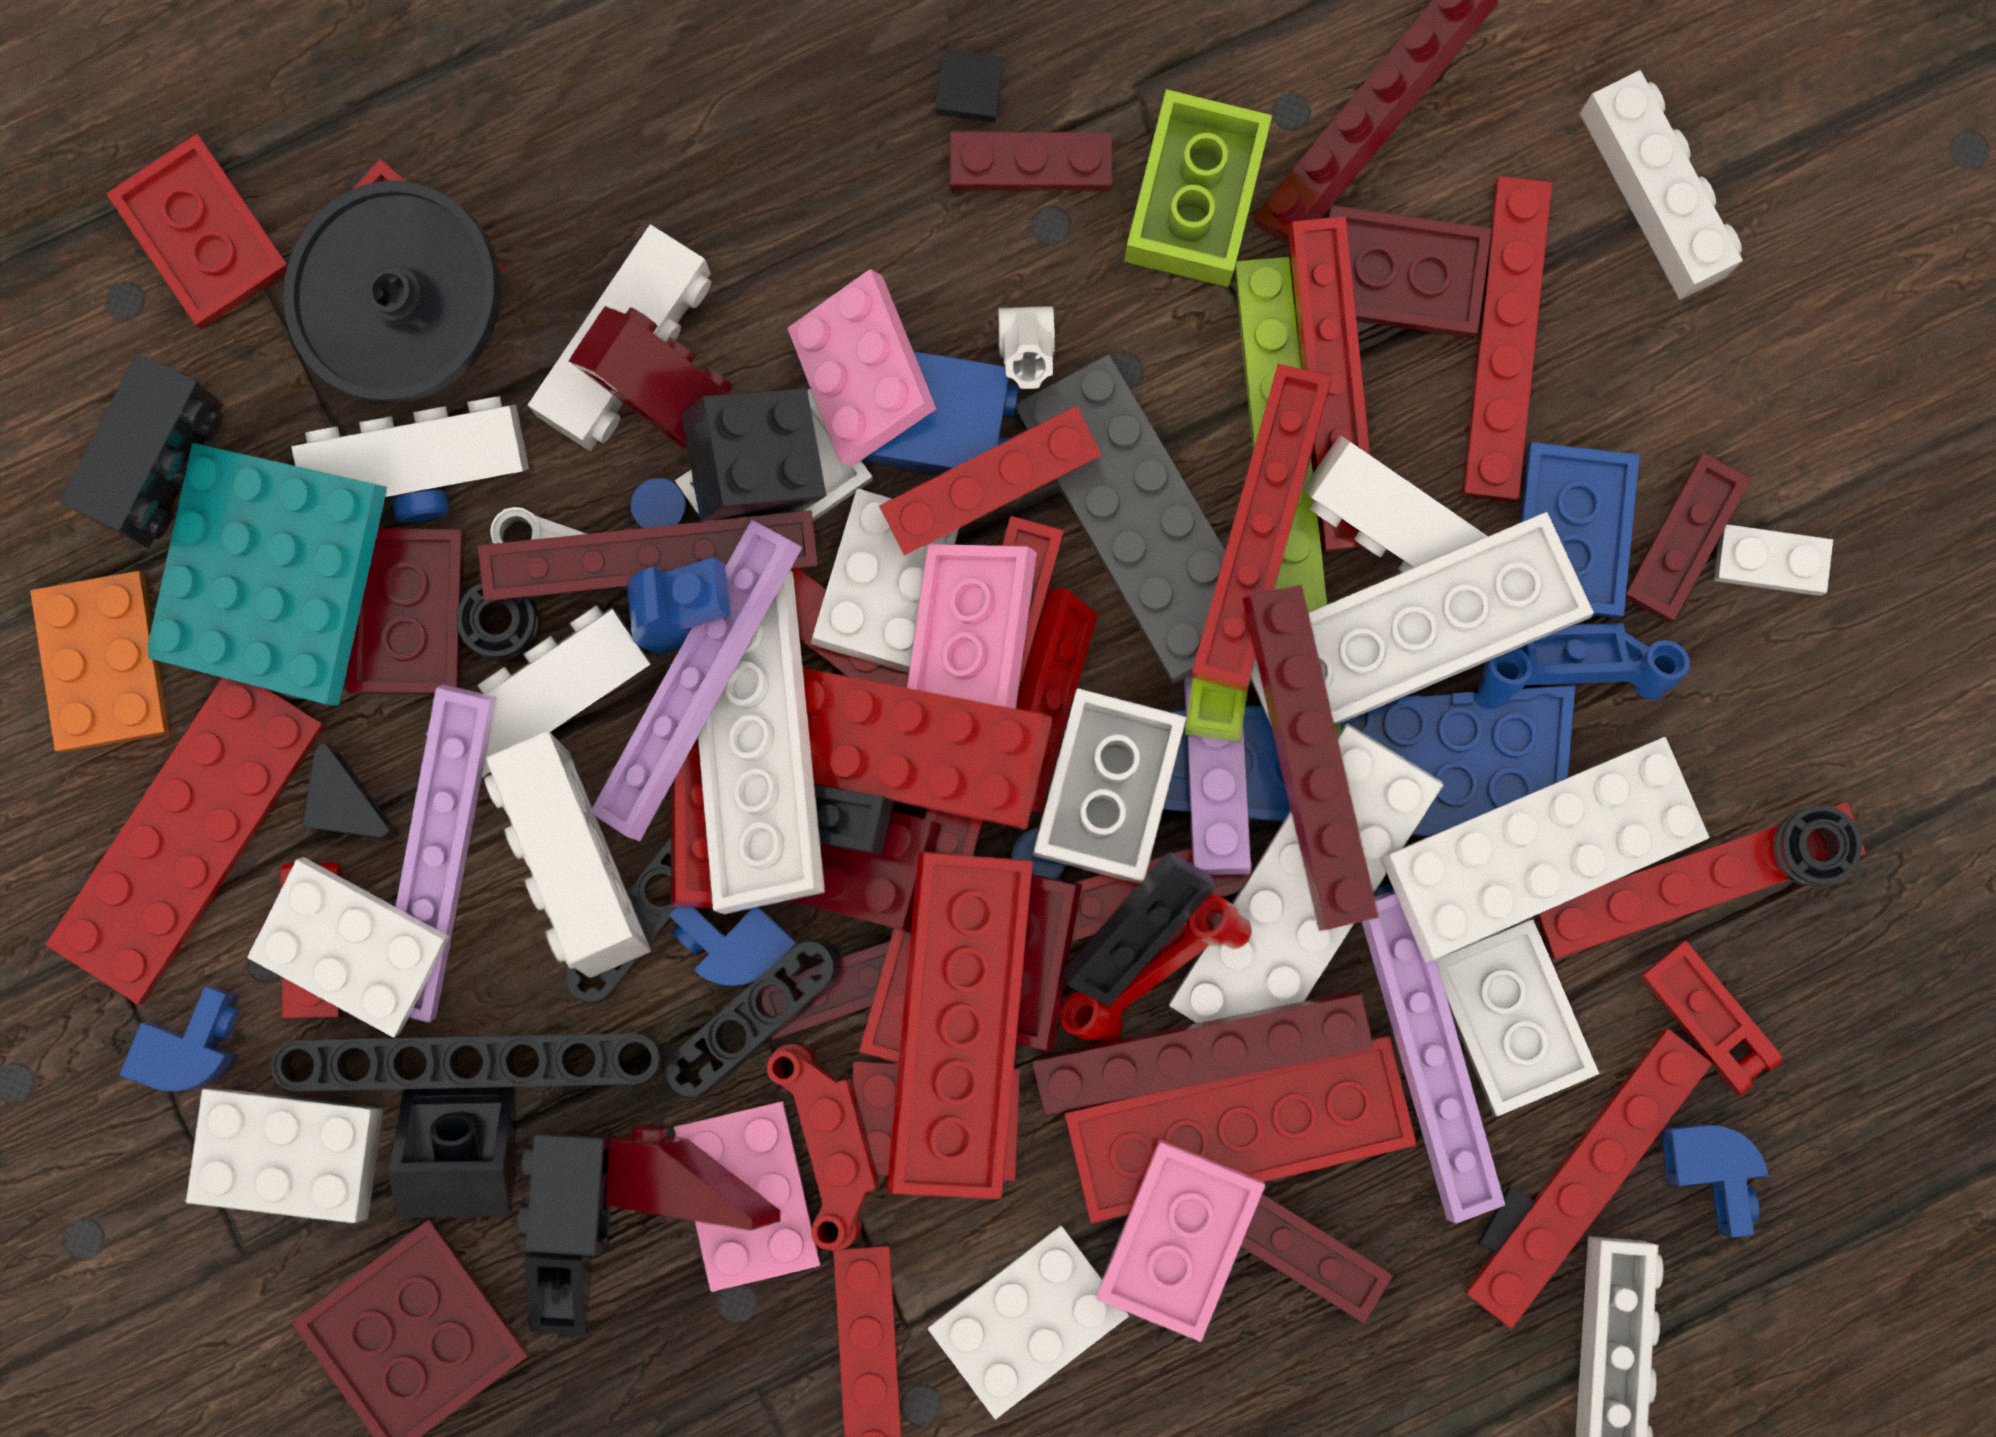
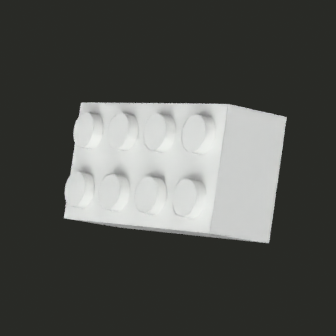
M546 731L486 757L492 773L484 777L486 787L497 808L503 807L511 820L512 825L505 828V833L517 859L524 858L533 876L525 880L536 908L538 910L545 909L554 928L547 930L546 934L559 962L565 960L570 969L575 968L589 978H592L651 952L597 817L590 813L592 805L570 752L549 731Z

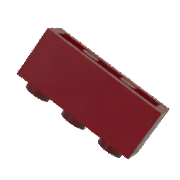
M604 306L568 362L682 449L687 450L681 414L703 396L730 394L729 392L733 385L723 376L709 368H705L703 372L692 364L696 357L695 354L679 342L668 338L666 342L661 340L654 334L658 325L643 313L630 307L625 314Z

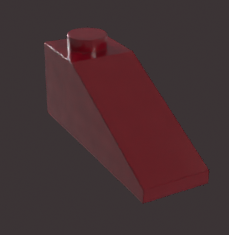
M652 1124L634 1125L632 1133L610 1138L606 1206L749 1231L780 1222V1209L689 1139L666 1135V1127Z

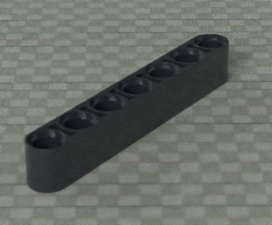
M640 1033L295 1040L286 1042L277 1049L272 1058L271 1070L276 1082L283 1088L292 1091L626 1085L649 1082L657 1077L663 1069L665 1055L658 1040L650 1035ZM636 1042L645 1045L649 1049L652 1058L649 1068L641 1075L629 1072L623 1061L624 1052L627 1047ZM578 1044L587 1045L595 1055V1065L591 1072L585 1076L572 1072L568 1064V1055L571 1049ZM522 1045H529L534 1048L539 1057L538 1068L529 1077L521 1076L513 1067V1055ZM467 1046L476 1048L483 1059L482 1069L473 1078H468L461 1074L457 1066L458 1055ZM412 1047L421 1050L427 1061L426 1070L417 1079L407 1076L401 1064L404 1054ZM358 1048L366 1052L370 1059V1070L361 1080L351 1077L346 1067L348 1056ZM300 1050L308 1052L314 1061L313 1073L305 1081L297 1079L293 1075L290 1066L292 1058Z

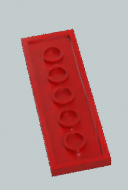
M802 668L814 785L884 796L894 802L1027 829L1051 727V717L1040 713Z
M222 677L45 945L136 1004H144L326 725L269 689Z
M918 851L887 1191L892 1194L1001 1199L1033 861Z
M1390 1036L1372 1039L1374 1049L1112 1101L1064 1113L1090 1223L1129 1214L1159 1139L1264 1182L1416 1146Z

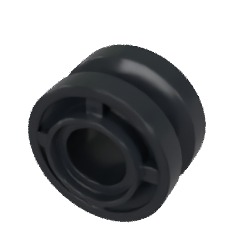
M479 583L471 588L462 598L457 610V627L463 641L480 656L491 661L507 662L523 656L525 652L532 648L539 635L540 616L536 605L529 596L484 601L482 583ZM498 608L510 609L512 621L509 628L501 634H489L486 629L488 615Z
M1813 806L1793 812L1781 821L1773 836L1772 852L1778 868L1788 879L1805 886H1819L1838 882L1847 877L1856 868L1862 853V839L1855 822L1846 813L1831 806ZM1812 831L1821 834L1827 843V853L1821 861L1812 858L1806 848L1807 838Z

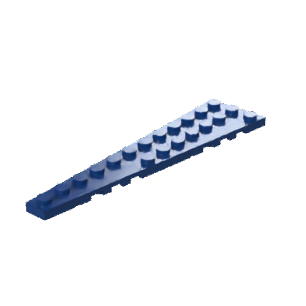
M1575 686L1522 689L1518 693L1513 694L1507 703L1500 706L1486 703L1479 693L1473 692L1420 697L1419 695L1404 696L1340 723L1342 731L1345 724L1348 723L1442 781V788L1411 834V836L1428 838L1568 778ZM1262 705L1245 706L1243 732L1248 819L1283 823L1291 809L1273 730ZM1185 710L1169 712L1186 717ZM1185 721L1162 811L1190 814ZM1059 750V753H1058V757H1057V760H1056V764H1055V767H1054V771H1053V775H1052V778H1051V782H1050V785H1049V789H1048V792H1047L1046 799H1048V796H1049V792H1050L1052 780H1053V777H1054V773H1055L1057 761H1058V758H1059L1060 750Z

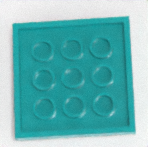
M192 443L148 641L149 659L323 704L339 706L387 487Z

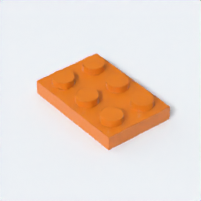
M140 571L30 590L55 752L66 753L170 734L159 662L148 657V641L152 628V618L145 574Z

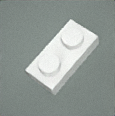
M1726 525L1718 539L1714 581L1822 596L1827 593L1833 539Z

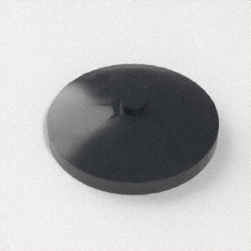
M405 181L375 182L355 188L334 199L306 226L296 242L286 269L283 293L284 312L291 338L298 352L309 367L324 381L352 396L371 402L393 404L412 402L436 394L453 384L472 367L487 346L496 325L501 303V276L494 248L481 225L466 209L451 198L428 186Z

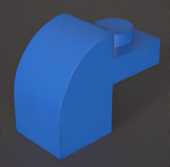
M714 557L667 572L653 566L638 572L627 583L632 639L636 645L657 655L680 649L692 627L731 616L725 563Z
M676 907L669 915L678 924L672 931V934L695 955L702 948L709 953L694 971L703 978L722 985L746 986L752 984L793 947L798 945L760 907L752 908L726 936L695 907Z
M204 986L185 1034L159 1023L141 1022L119 1075L162 1091L194 1090L214 1083L231 1068L237 1057V1054L217 1046L220 1039L227 1040L234 1030L239 1016V1009L234 1008V1005L239 995L220 987Z
M1690 1124L1664 1127L1660 1132L1667 1184L1685 1186L1711 1183L1718 1234L1728 1237L1754 1235L1752 1221L1759 1219V1204L1756 1192L1753 1187L1747 1186L1746 1178L1769 1176L1765 1161L1757 1147L1741 1133L1722 1126Z

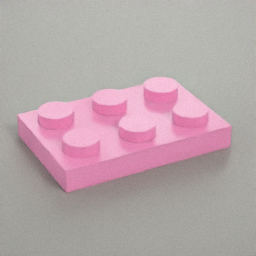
M869 269L787 328L839 462L850 467L854 466L936 410L926 381L881 274Z
M928 544L907 688L1016 708L1037 552L1029 547Z
M784 1101L674 1127L676 1137L689 1139L781 1210L780 1222L753 1231L695 1221L711 1292L821 1265L817 1245L811 1236L812 1222Z
M1159 1139L1096 1293V1299L1201 1342L1265 1187L1264 1181Z

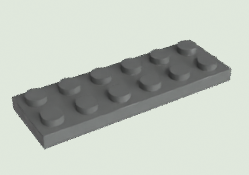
M1107 355L1017 403L1015 413L1024 429L1028 430L1073 406L1078 407L1101 456L1054 480L1171 683L1175 684L1192 675L1226 551L1110 355Z

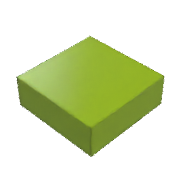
M1193 678L1185 734L1240 742L1247 692Z

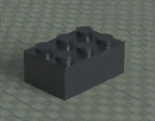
M136 353L59 502L91 521L150 548L154 538L160 539L171 523L173 511L170 507L179 490H182L192 443L203 445L205 441L210 442L213 440L222 424L223 413L220 411L224 404L197 381Z

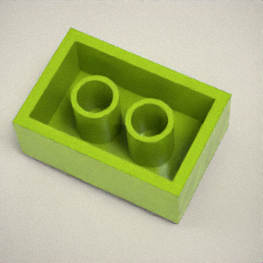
M1166 89L1127 242L1124 262L1229 287L1272 115Z

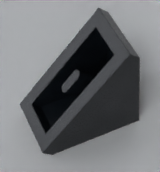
M325 742L318 746L314 753L303 827L315 831L392 841L399 836L400 833L337 748Z
M526 1251L524 1259L530 1332L586 1336L592 1255Z

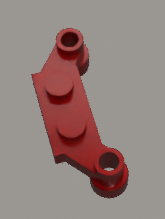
M1210 894L1109 1007L1080 991L1070 995L1063 1003L1060 1011L1062 1027L1068 1033L1083 1040L1095 1039L1101 1043L1116 1040L1120 1036L1123 1026L1121 1014L1127 1006L1208 946L1226 945L1232 949L1243 947L1251 937L1252 927L1250 922L1239 915L1235 905L1219 895Z
M802 1043L785 1044L777 1048L769 1058L767 1073L773 1082L785 1087L794 1096L823 1204L812 1225L811 1236L818 1247L829 1251H841L854 1244L861 1233L859 1213L869 1191L880 1187L851 1078L839 1081L817 1065V1058L814 1052L807 1045ZM786 1057L794 1064V1072L791 1076L787 1075L783 1070V1061ZM828 1221L833 1222L837 1226L839 1231L837 1239L832 1238L828 1234L826 1229Z

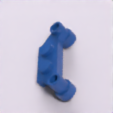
M1624 623L1572 625L1487 661L1483 668V679L1479 684V694L1486 703L1500 706L1507 703L1510 697L1521 691L1525 685L1629 682L1634 685L1641 697L1647 700H1658L1663 697L1668 689H1672L1680 683L1689 670L1690 660L1686 651L1672 641L1662 640L1655 642L1650 647L1646 646L1626 633Z

